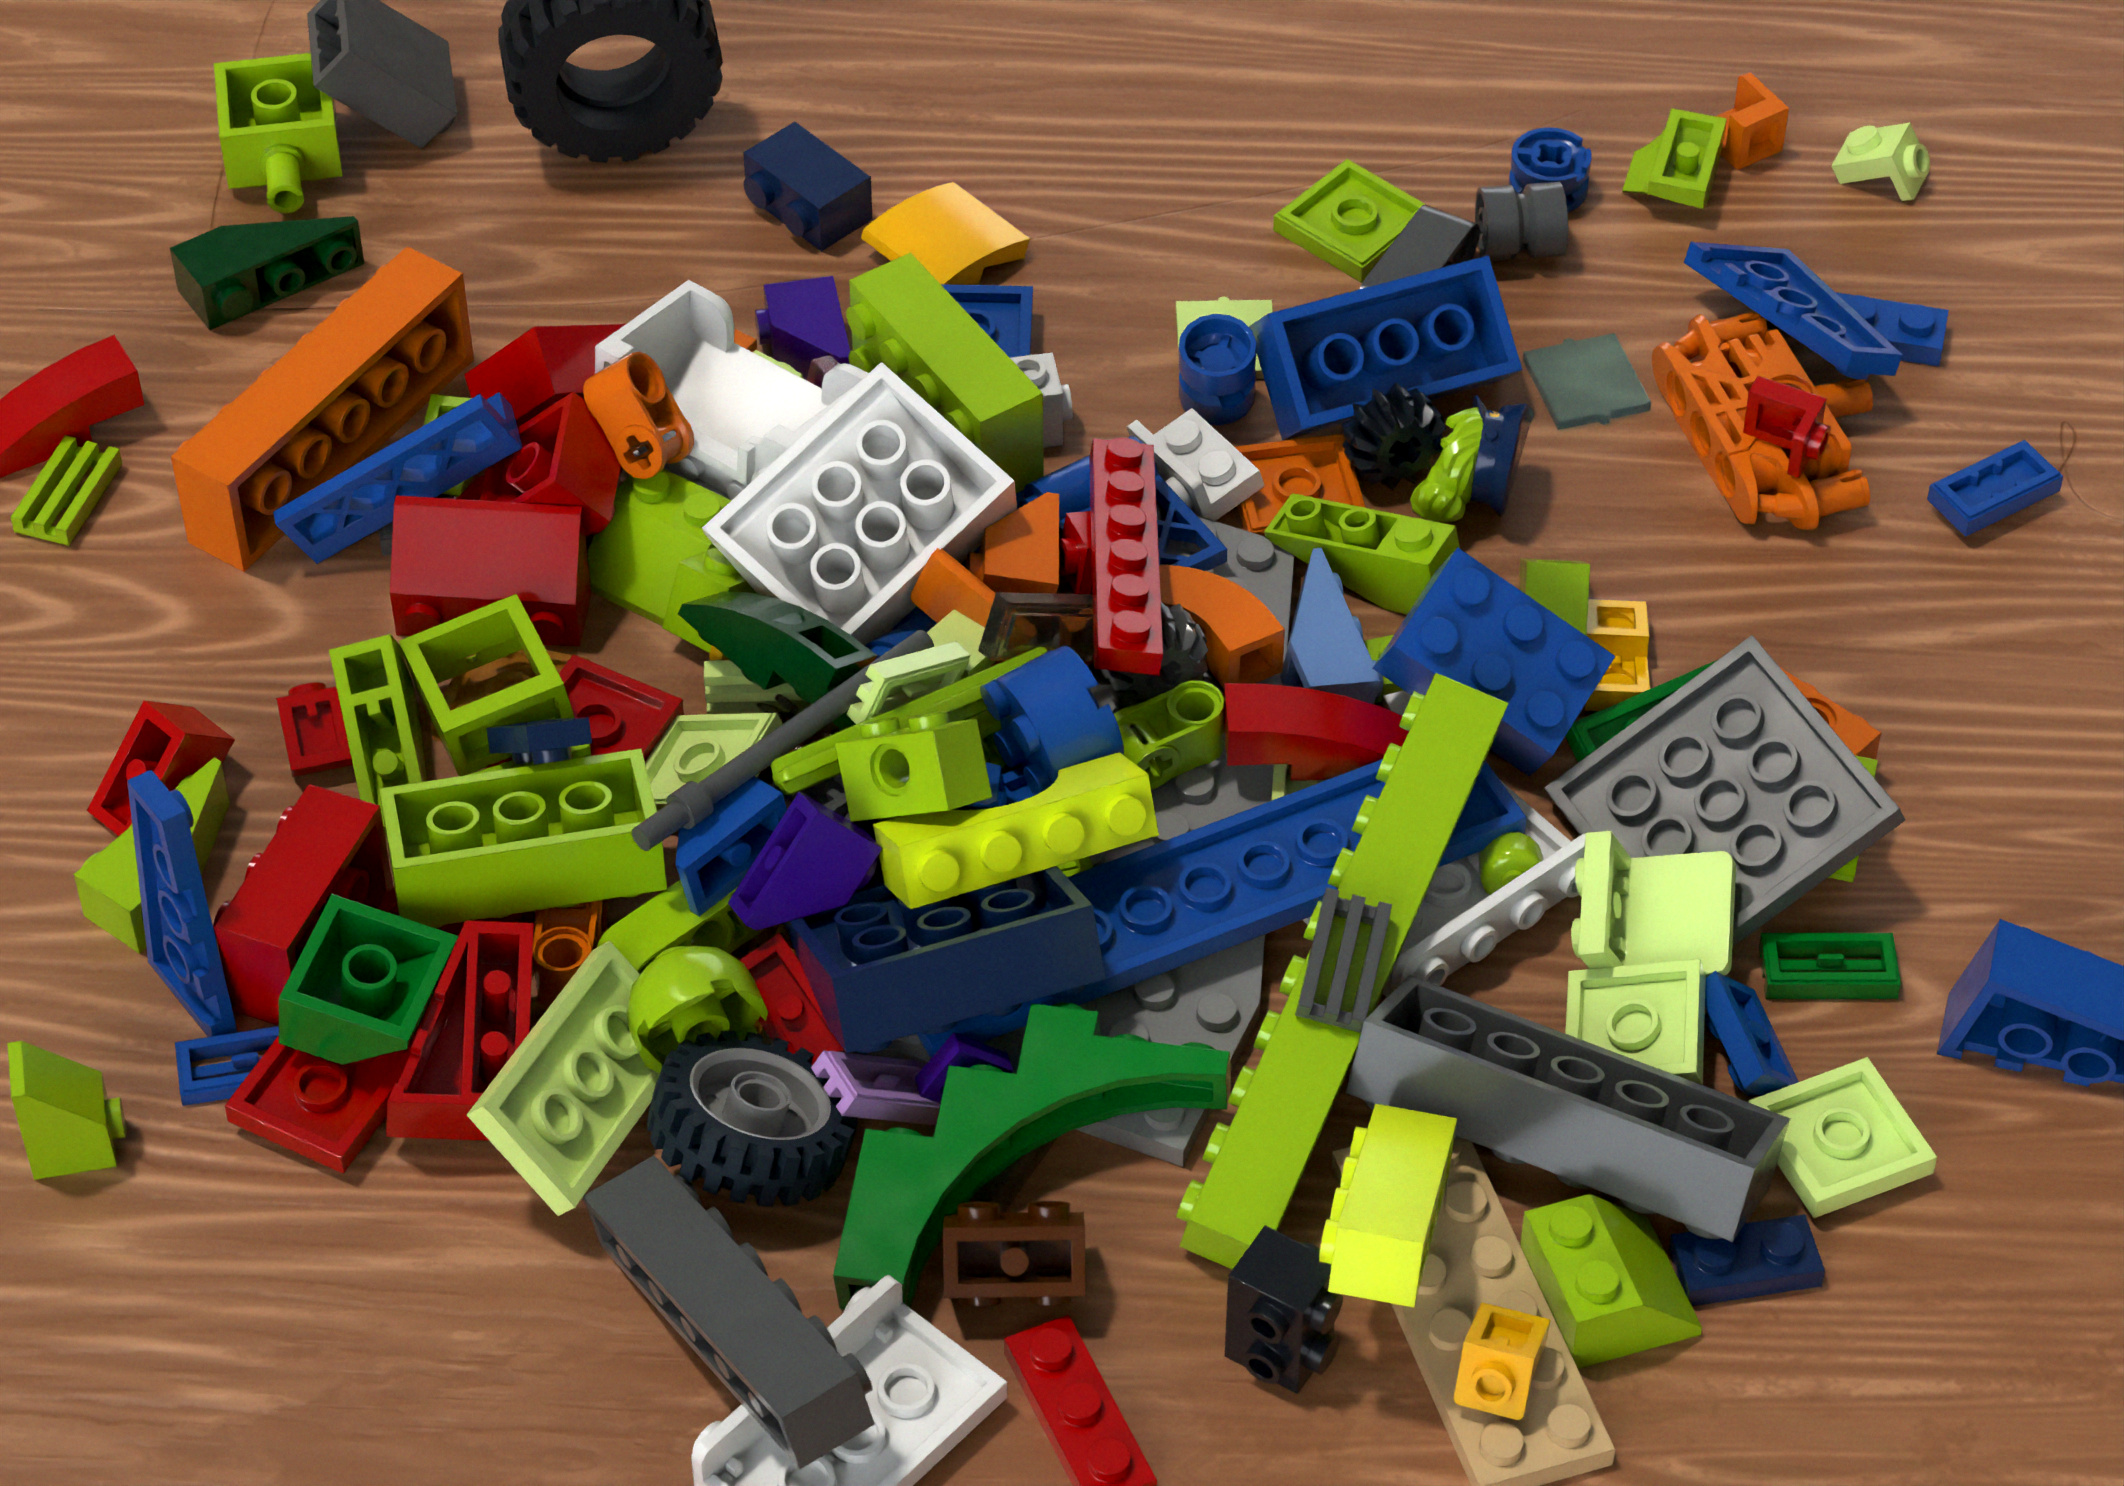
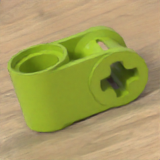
M1191 680L1181 683L1172 690L1114 713L1123 740L1124 756L1148 773L1151 790L1163 785L1169 779L1198 766L1212 763L1221 756L1225 749L1224 698L1217 687L1205 681Z

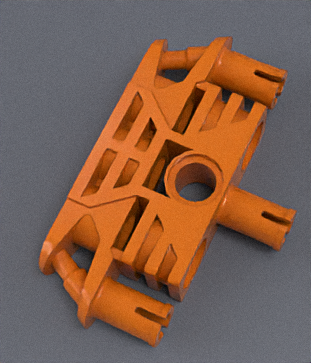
M1754 310L1734 317L1711 321L1710 323L1704 315L1698 314L1689 322L1688 333L1677 340L1674 345L1662 342L1654 348L1652 367L1656 384L1721 495L1725 497L1740 522L1754 525L1758 512L1773 513L1776 517L1787 518L1799 529L1815 530L1821 517L1869 505L1870 488L1866 476L1862 477L1863 472L1858 468L1848 471L1852 446L1836 421L1837 418L1867 413L1872 410L1873 394L1869 382H1865V379L1846 378L1841 381L1814 386L1779 330L1773 329L1768 331L1765 318L1761 317ZM1757 375L1827 398L1823 424L1831 426L1827 446L1819 461L1810 458L1800 478L1787 474L1790 449L1743 433L1748 392Z

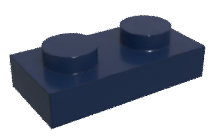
M589 717L544 719L487 728L490 754L512 753L513 764L532 762L533 764L569 760L572 759L571 746L592 744Z
M1805 1214L1745 1223L1733 1242L1723 1238L1708 1239L1692 1232L1671 1234L1668 1251L1673 1267L1692 1306L1821 1287L1823 1283L1825 1268Z

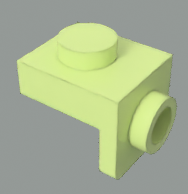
M1910 122L1878 128L1869 125L1849 133L1831 167L1839 184L1890 176L1900 199L1907 201L1915 199L1930 171V158L1926 147L1919 143Z

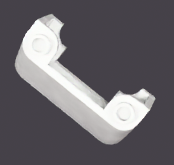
M687 280L595 346V374L633 352H642L650 356L661 369L667 387L682 414L690 423L694 433V446L691 453L680 462L673 464L665 463L663 469L733 500L869 373L856 366L844 363L836 365L824 375L822 388L734 343V321L728 303L713 292ZM672 430L663 435L664 442L674 437L676 432ZM643 446L634 451L633 454L635 457H638L648 450Z

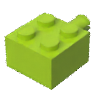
M311 53L214 63L219 138L228 189L267 185V199H269L267 202L269 207L279 213H291L301 208L304 203L301 181L343 177L335 99L314 87Z

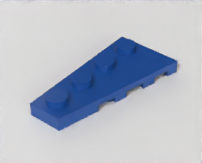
M1690 242L1684 260L1686 265L1826 359L1841 374L1860 380L1868 379L1870 374L1896 375L1903 354L1789 249Z
M151 769L127 780L148 963L208 1037L237 1033L236 1022L190 827L194 824L193 815L184 796L176 789L169 791Z

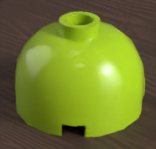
M676 946L661 952L653 962L648 964L633 983L626 1016L630 1033L645 1066L660 1073L671 1050L676 1051L678 1045L686 1039L695 1043L697 1035L710 1032L718 1040L721 1031L735 1030L739 1040L744 1041L747 1032L757 1033L754 1024L760 1016L766 1021L768 1010L754 978L744 963L717 947Z

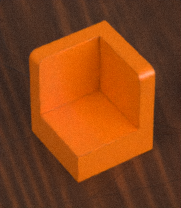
M1751 72L1738 77L1734 108L1716 116L1727 118L1721 155L1737 170L1783 151L1789 107Z

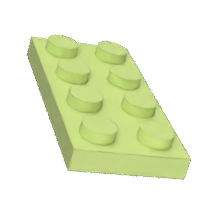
M611 941L592 950L467 1113L469 1119L557 1216L575 1208L651 1103L655 1085L660 1073L645 1066L630 1033L626 1016L631 987L640 974Z

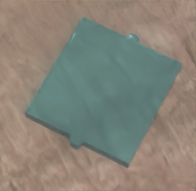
M1615 333L1578 341L1567 338L1563 341V344L1523 352V362L1558 430L1594 422L1605 425L1610 423V419L1650 411L1651 401Z

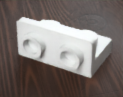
M1193 408L1154 435L1138 420H1135L1126 427L1129 436L1137 437L1144 444L1154 445V461L1158 474L1186 505L1203 519L1218 520L1265 486L1260 470Z

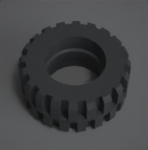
M508 0L502 11V25L498 29V41L508 99L513 104L514 114L523 127L531 129L534 138L548 147L556 143L558 152L577 159L579 154L588 155L591 162L608 163V157H622V161L626 162L639 159L638 153L652 150L653 154L667 149L670 146L669 140L677 136L681 140L696 127L694 119L702 120L714 104L712 96H715L720 90L723 78L721 72L723 60L709 0ZM606 36H636L655 44L639 60L611 70H590L575 66L566 61L579 47Z

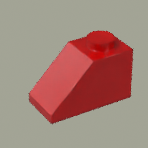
M144 700L87 811L116 835L120 836L132 824L127 780L152 769L169 791L175 790L185 777L195 774L214 757L223 764L235 739L194 707Z

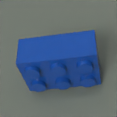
M1457 547L1435 571L1372 669L1411 696L1414 691L1426 695L1435 673H1438L1507 702V709L1490 750L1530 777L1554 755L1612 663L1615 655Z

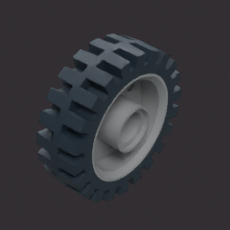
M734 1030L721 1031L718 1040L710 1032L697 1035L695 1043L686 1039L678 1045L676 1051L671 1050L666 1057L655 1085L649 1109L647 1128L648 1131H652L650 1140L654 1148L663 1149L661 1159L669 1167L681 1164L679 1176L692 1183L701 1177L705 1179L702 1190L715 1196L721 1188L731 1190L730 1201L744 1204L747 1195H754L758 1206L772 1207L776 1196H778L784 1206L798 1205L801 1196L807 1201H811L820 1196L822 1189L828 1192L834 1186L850 1151L858 1118L846 1117L840 1114L836 1105L841 1098L829 1097L823 1087L829 1079L816 1077L811 1069L813 1053L802 1047L794 1054L788 1052L789 1042L776 1037L772 1045L764 1044L762 1034L747 1032L745 1040L742 1041L739 1040Z

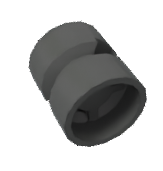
M1561 182L1526 184L1521 194H1518L1512 185L1479 187L1477 189L1475 223L1480 226L1478 242L1480 257L1489 255L1490 261L1513 260L1517 253L1523 249L1531 258L1565 256L1568 245V211L1566 196Z

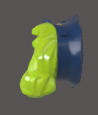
M1476 395L1473 399L1472 408L1448 416L1446 426L1454 430L1450 435L1441 439L1440 445L1443 450L1440 457L1431 468L1427 478L1413 491L1410 499L1413 513L1425 520L1440 523L1454 522L1463 518L1466 504L1471 500L1488 504L1499 517L1503 516L1527 434L1534 419L1533 410L1526 403L1505 405L1498 412L1487 410L1483 402Z

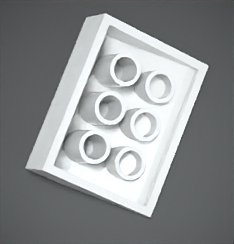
M881 362L703 526L702 530L757 594L774 597L800 606L825 618L865 645L891 631L916 607L910 599L912 589L931 554L937 548L940 550L944 549L962 564L966 560L968 552H974L980 547L986 527L1017 510L1015 481Z

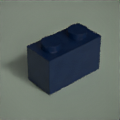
M797 122L791 123L743 152L745 172L743 185L749 200L756 207L764 208L784 223L792 234L804 238L821 252L873 220L871 176Z

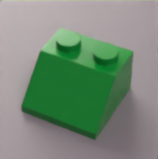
M331 894L279 996V1044L341 1065L408 1049L435 993L459 936Z

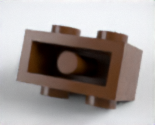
M1037 1201L1028 1204V1213H1000V1205L998 1203L966 1202L957 1205V1214H944V1298H959V1304L965 1306H992L1000 1304L1001 1297H1029V1303L1035 1305H1063L1071 1302V1296H1086L1084 1212H1070V1203L1063 1201Z

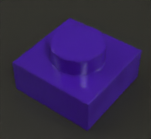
M953 1032L914 1077L919 1094L923 1098L941 1104L949 1066L970 1068L974 1065L983 1064L997 1067L1006 1073H1013L1008 1053Z

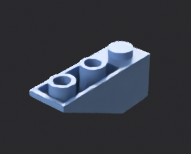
M1314 548L1300 590L1280 679L1283 686L1309 688L1344 695L1374 704L1375 698H1379L1383 690V676L1372 669L1377 661L1371 659L1363 641L1361 623L1356 616H1352L1343 597V586L1338 573L1332 572L1322 548Z

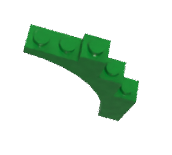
M1031 1003L1017 1074L1006 1073L997 1067L983 1064L974 1065L970 1068L949 1066L934 1137L922 1136L914 1130L901 1127L890 1128L887 1131L865 1129L833 1273L839 1308L845 1309L850 1299L864 1287L872 1288L887 1275H890L902 1284L903 1303L911 1308L923 1269L943 1236L944 1214H957L958 1204L970 1202L978 1191L1026 1153L1071 1130L1123 1114L1167 1108L1227 1110L1231 1091L1230 1051L1216 1050L1207 1044L1199 1042H1189L1183 1045L1149 1042L1140 1036L1132 1034H1120L1115 1037L1100 1036L1098 1011L1085 1010L1072 1003H1055L1051 1006Z

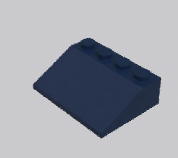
M1057 866L914 909L908 908L885 886L884 880L855 890L846 905L783 923L827 1026L846 1053L853 1051L859 1053L881 1051L889 1047L893 1040L919 1032L923 1034L944 1033L953 1029L958 1021L982 1014L989 1016L1010 1014L1018 1010L1024 1002L1045 996L1056 998L1073 996L1083 991L1087 984L1106 979L1093 905Z

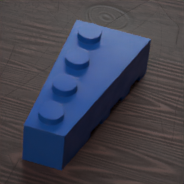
M1999 919L1948 994L1937 1054L1961 1059L1964 1049L1996 1056L1994 1067L2022 1072L2025 1062L2064 1071L2063 1081L2089 1087L2090 1083H2100L2109 1080L2124 1084V966L2099 957L2089 951H2084L2041 935L2029 928Z

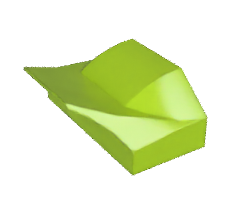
M1671 108L1663 132L1648 145L1634 151L1622 192L1649 194L1676 203L1701 209L1706 208L1718 169L1727 118Z

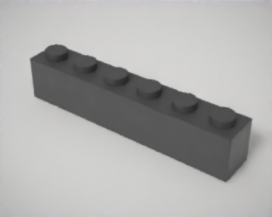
M653 1155L583 1196L601 1247L800 1470L875 1424L865 1397L867 1393L872 1391V1384L859 1360L852 1353L842 1357L837 1352L834 1340L821 1319L816 1315L806 1319L788 1284L782 1278L774 1282L768 1278L765 1266L754 1248L748 1242L740 1246L737 1245L731 1229L722 1214L715 1207H711L708 1210L702 1207L700 1198L692 1183L679 1176V1173L673 1176Z

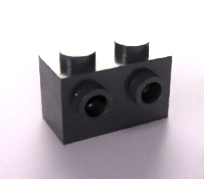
M1265 1225L1228 1275L1224 1356L1244 1366L1258 1380L1268 1384L1277 1383L1298 1394L1312 1373L1323 1374L1336 1355L1340 1337L1334 1334V1326L1342 1307L1343 1296L1328 1292L1332 1264L1319 1262V1247L1307 1242L1299 1243Z

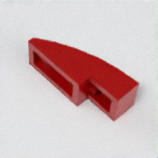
M115 335L81 348L42 369L0 399V478L49 460L65 435L76 438L77 446L83 447L86 441L92 442L90 425L145 405L138 370Z
M1224 683V735L1227 766L1289 764L1291 781L1328 780L1382 760L1389 744L1394 743L1402 747L1409 731L1399 727L1402 715L1348 696L1309 688L1274 684Z

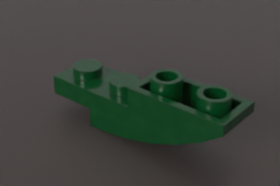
M723 591L684 603L678 612L679 616L698 631L699 636L706 643L716 647L740 668L742 674L749 681L759 685L763 690L788 683L794 688L795 693L801 699L811 704L872 663L877 657L875 653L856 638L825 618L800 606L774 597L749 592ZM847 712L833 721L839 731L855 725L846 715Z

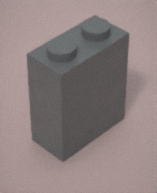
M320 0L307 13L313 82L316 89L421 149L438 133L445 132L452 125L457 115L449 43L447 40L379 0Z

